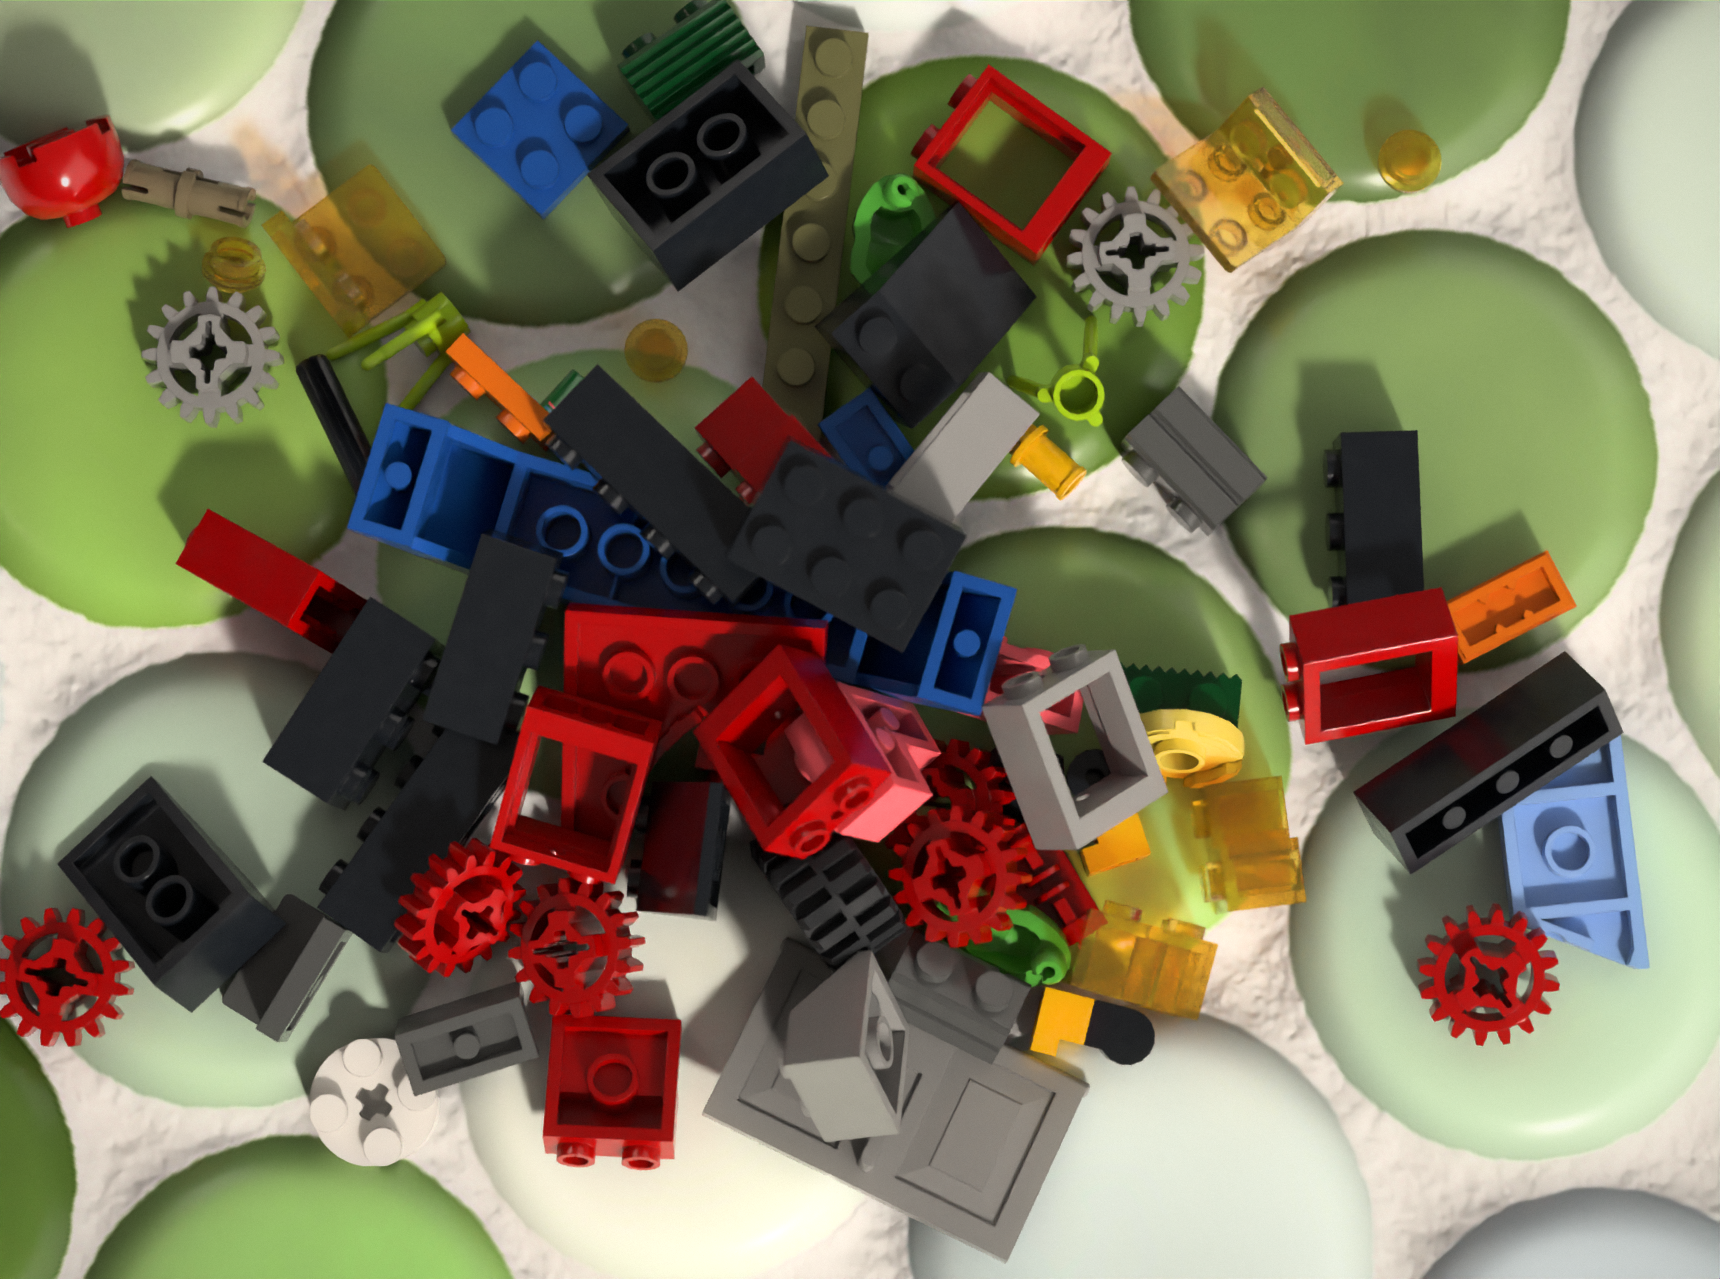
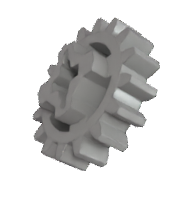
M1130 186L1127 187L1124 201L1118 204L1114 197L1107 192L1102 195L1100 200L1101 214L1087 207L1082 211L1080 219L1088 230H1071L1068 242L1080 248L1081 251L1067 255L1066 268L1082 271V274L1073 281L1072 289L1074 292L1090 289L1093 293L1087 307L1090 312L1099 309L1103 304L1111 307L1109 323L1116 325L1123 312L1132 313L1135 327H1142L1146 311L1153 310L1154 314L1161 321H1164L1170 314L1168 300L1171 299L1176 304L1184 306L1190 298L1186 288L1181 285L1182 282L1198 284L1202 272L1189 265V262L1197 261L1203 257L1205 253L1204 246L1189 244L1188 242L1197 232L1199 226L1196 221L1186 222L1182 225L1177 219L1183 207V204L1179 201L1172 204L1167 210L1160 207V190L1154 189L1149 195L1147 202L1138 201L1135 187ZM1146 219L1159 225L1166 231L1169 238L1159 237L1146 225ZM1120 220L1118 235L1112 241L1100 242V245L1094 246L1099 234L1108 225ZM1128 245H1138L1139 254L1149 256L1145 259L1142 269H1132L1130 259L1120 258L1125 255ZM1170 268H1176L1172 279L1162 289L1150 294L1151 279L1158 272H1167ZM1109 275L1124 288V295L1108 287L1099 276Z
M209 287L206 302H199L190 291H186L183 293L185 305L183 310L177 312L173 307L165 304L161 309L169 322L164 328L155 325H149L147 328V332L158 341L157 348L143 350L142 358L148 363L157 365L158 369L149 373L145 377L146 381L152 388L167 387L159 398V401L167 409L182 402L180 417L186 422L191 423L197 417L199 411H202L205 423L212 428H217L220 413L227 412L237 424L243 422L241 406L248 402L253 407L261 410L265 405L257 394L260 388L277 389L279 386L276 379L268 373L269 367L284 364V357L280 352L268 349L269 345L281 338L279 332L275 327L259 328L265 321L267 314L259 305L245 313L246 298L242 293L235 291L228 302L223 303L221 292L216 287ZM228 319L242 325L249 333L253 344H246L244 341H232L230 339ZM197 322V328L183 341H178L182 333L189 326ZM213 345H217L226 354V359L220 358L215 360L214 370H210L200 361L201 356L211 355ZM174 370H180L182 373H193L196 376L198 396L183 389L175 376ZM242 374H249L236 390L229 393V386Z

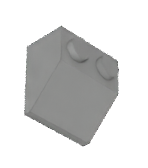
M872 950L857 952L790 1011L787 1038L781 1040L778 1045V1063L781 1074L785 1079H791L799 1094L800 1106L804 1116L812 1118L824 1142L900 1133L910 1026Z

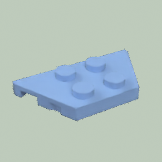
M1619 735L1498 816L1510 919L1518 911L1526 914L1528 919L1526 928L1528 930L1541 927L1547 937L1633 969L1650 968L1622 739L1621 735Z

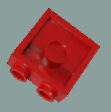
M569 1014L553 1015L543 1124L545 1154H557L556 1161L569 1167L592 1166L595 1164L596 1156L622 1157L621 1164L634 1170L657 1169L660 1167L661 1159H675L682 1021L678 1019L612 1016L573 1018Z

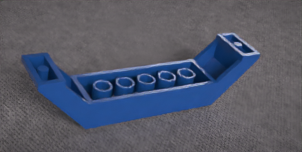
M389 403L385 404L349 519L348 530L469 575L481 534L489 529L562 552L564 556L559 569L569 572V578L560 604L566 606L569 603L828 620L826 668L836 683H844L906 702L980 717L981 706L984 705L1017 593L1016 588L955 570L954 572L947 571L903 653L764 578H761L734 607L729 605L723 598L713 605L686 579L693 571L688 564L676 553L668 560L664 559L641 537L639 532L646 526L645 523L629 508L621 515H618L593 491L592 487L599 480L591 472L578 468L571 470L564 464L517 451L452 425L449 421Z

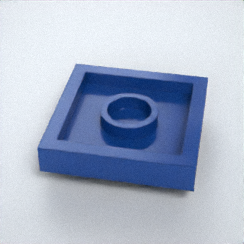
M538 40L451 129L453 136L543 220L630 131L629 125Z

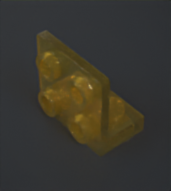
M1264 87L1247 96L1215 132L1158 167L1150 177L1163 196L1224 270L1229 273L1234 272L1306 223L1344 184Z
M371 164L364 167L293 222L281 210L261 225L348 339L442 269L447 263L440 249L378 169Z

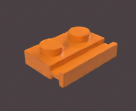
M462 333L445 351L455 364L454 370L449 375L476 401L485 394L502 411L495 418L518 441L524 444L531 437L547 452L549 448L545 442L552 435L546 430L543 419L549 413L473 341Z

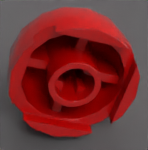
M110 115L85 120L87 127L75 131L74 128L68 129V127H65L4 152L5 157H0V185L9 200L23 213L40 220L63 218L67 228L101 216L102 212L98 203L116 191L123 177L124 155L120 139Z

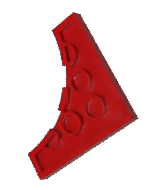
M569 603L565 609L563 692L663 722L650 768L651 772L664 752L668 751L684 734L702 722L704 716L710 714L778 644L819 655L826 666L828 620ZM563 743L561 827L611 841L633 763Z

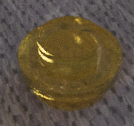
M1417 130L1399 131L1391 135L1382 145L1377 159L1378 171L1383 181L1390 188L1401 193H1417L1428 188L1437 178L1441 169V153L1434 140L1425 133Z
M223 237L213 242L211 249L203 256L201 271L205 279L223 292L234 294L235 291L243 293L260 286L265 278L266 265L261 258V250L253 242L240 237Z
M662 319L643 321L632 329L625 342L624 351L627 364L631 371L644 381L661 383L671 380L682 371L686 364L688 346L685 336L676 325Z

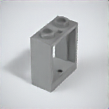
M978 372L885 487L943 519L952 522L1040 413L990 372Z
M1085 644L1069 646L1055 652L1048 658L1050 666L1040 672H1028L1009 679L1002 685L1003 694L981 706L1036 850H1078L1168 793L1116 650L1087 651ZM1080 690L1111 774L1072 798L1040 713Z

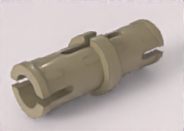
M133 159L129 162L123 177V183L132 184L131 187L124 186L122 188L124 199L137 200L174 209L176 216L190 220L192 216L199 215L246 228L250 224L255 210V204L247 203L248 200L254 201L256 199V190L254 188H245L204 178L201 170L188 167L186 171L179 172L145 164L140 160Z

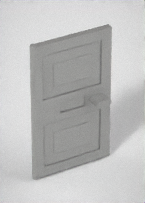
M786 937L780 945L781 953L719 1077L702 1112V1116L1006 1263L1082 1098L1086 1097L1089 1093L1090 1084L1005 1042L991 1065L909 1024L910 1035L900 1133L824 1142L812 1118L804 1116L800 1106L799 1094L791 1079H785L781 1074L778 1063V1045L781 1040L787 1038L790 1011L835 972L827 967L816 950Z

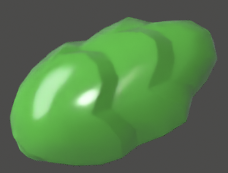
M897 173L884 176L872 185L859 205L852 224L855 241L850 256V273L859 285H862L936 219L932 204L926 193L910 175Z
M939 902L936 906L950 916L947 906ZM1026 905L1023 909H1007L1006 913L1010 916L1013 926L1009 930L996 931L991 928L992 941L975 945L970 938L967 946L958 947L999 968L1000 973L1004 975L1009 973L1031 984L1032 987L1060 982L1065 977L1071 963V951L1063 931L1044 912L1032 905Z

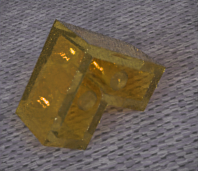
M1282 775L1208 784L1199 788L1200 800L1191 801L1190 810L1195 839L1206 838L1209 862L1199 865V880L1203 902H1214L1216 915L1305 903L1306 895L1298 837L1290 838Z
M1105 900L1102 911L1092 908L1088 909L1067 985L1184 1020L1198 1021L1218 944L1203 940L1206 928L1173 918L1163 919L1161 928L1142 923L1140 920L1143 910Z

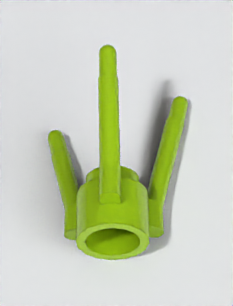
M439 292L428 302L422 298L406 311L330 348L326 352V357L331 361L336 360L404 328L405 331L363 359L361 367L363 370L369 371L412 343L416 345L426 358L436 351L439 354L398 405L413 411L445 369L452 363L445 351L462 333L466 336L471 333L461 314L442 292Z
M1091 315L1085 320L1083 358L1080 364L1066 365L1058 370L1052 378L1051 384L1043 385L1016 375H1010L1007 378V384L1018 391L1038 398L1040 402H1054L1059 413L1067 419L1075 421L1087 420L1094 427L1100 426L1103 422V417L1099 410L1103 405L1105 394L1104 387L1095 374L1099 366L1097 358V318Z

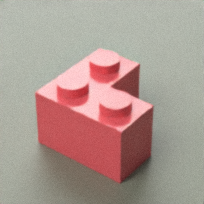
M837 682L838 687L893 773L875 790L872 800L860 810L852 812L835 831L843 836L847 835L878 843L933 795L921 771L942 753L913 703ZM802 713L784 732L796 752L794 755L795 765L801 774L813 783L834 760L805 713Z

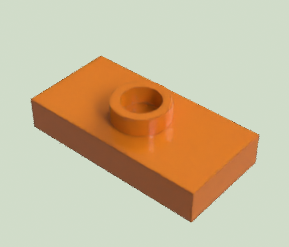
M1548 550L1447 600L1458 634V662L1461 666L1577 607Z

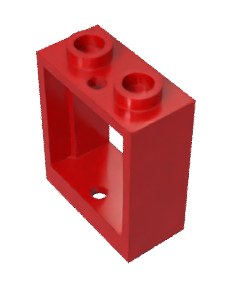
M988 64L978 79L968 74L957 87L948 102V105L954 111L941 129L931 124L915 144L910 154L917 159L913 165V179L949 205L959 201L980 228L1035 266L1107 169L1112 153ZM989 101L1074 161L1024 230L939 170Z
M1442 587L1289 615V642L1280 644L1279 649L1283 673L1286 681L1290 683L1281 684V697L1287 721L1298 720L1305 745L1456 717L1458 634ZM1415 654V667L1320 685V672Z
M778 644L693 730V733L763 850L805 859L807 856L822 849L828 843L830 834L852 812L866 806L874 797L875 790L893 773L820 656L782 644ZM800 706L834 762L784 809L751 754Z
M538 685L526 708L490 848L505 852L510 856V860L519 864L535 866L543 863L567 870L570 877L583 883L600 884L607 882L615 885L625 862L663 722ZM542 736L633 763L611 841L521 815Z

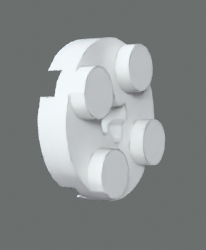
M391 1038L357 1039L335 1050L320 1066L310 1091L309 1119L316 1128L321 1141L341 1159L360 1166H387L414 1154L430 1138L440 1115L438 1089L414 1097L396 1040ZM379 1084H382L389 1089L385 1100L392 1105V1109L387 1116L376 1113L370 1120L361 1113L364 1103L358 1097L363 1088L373 1091Z

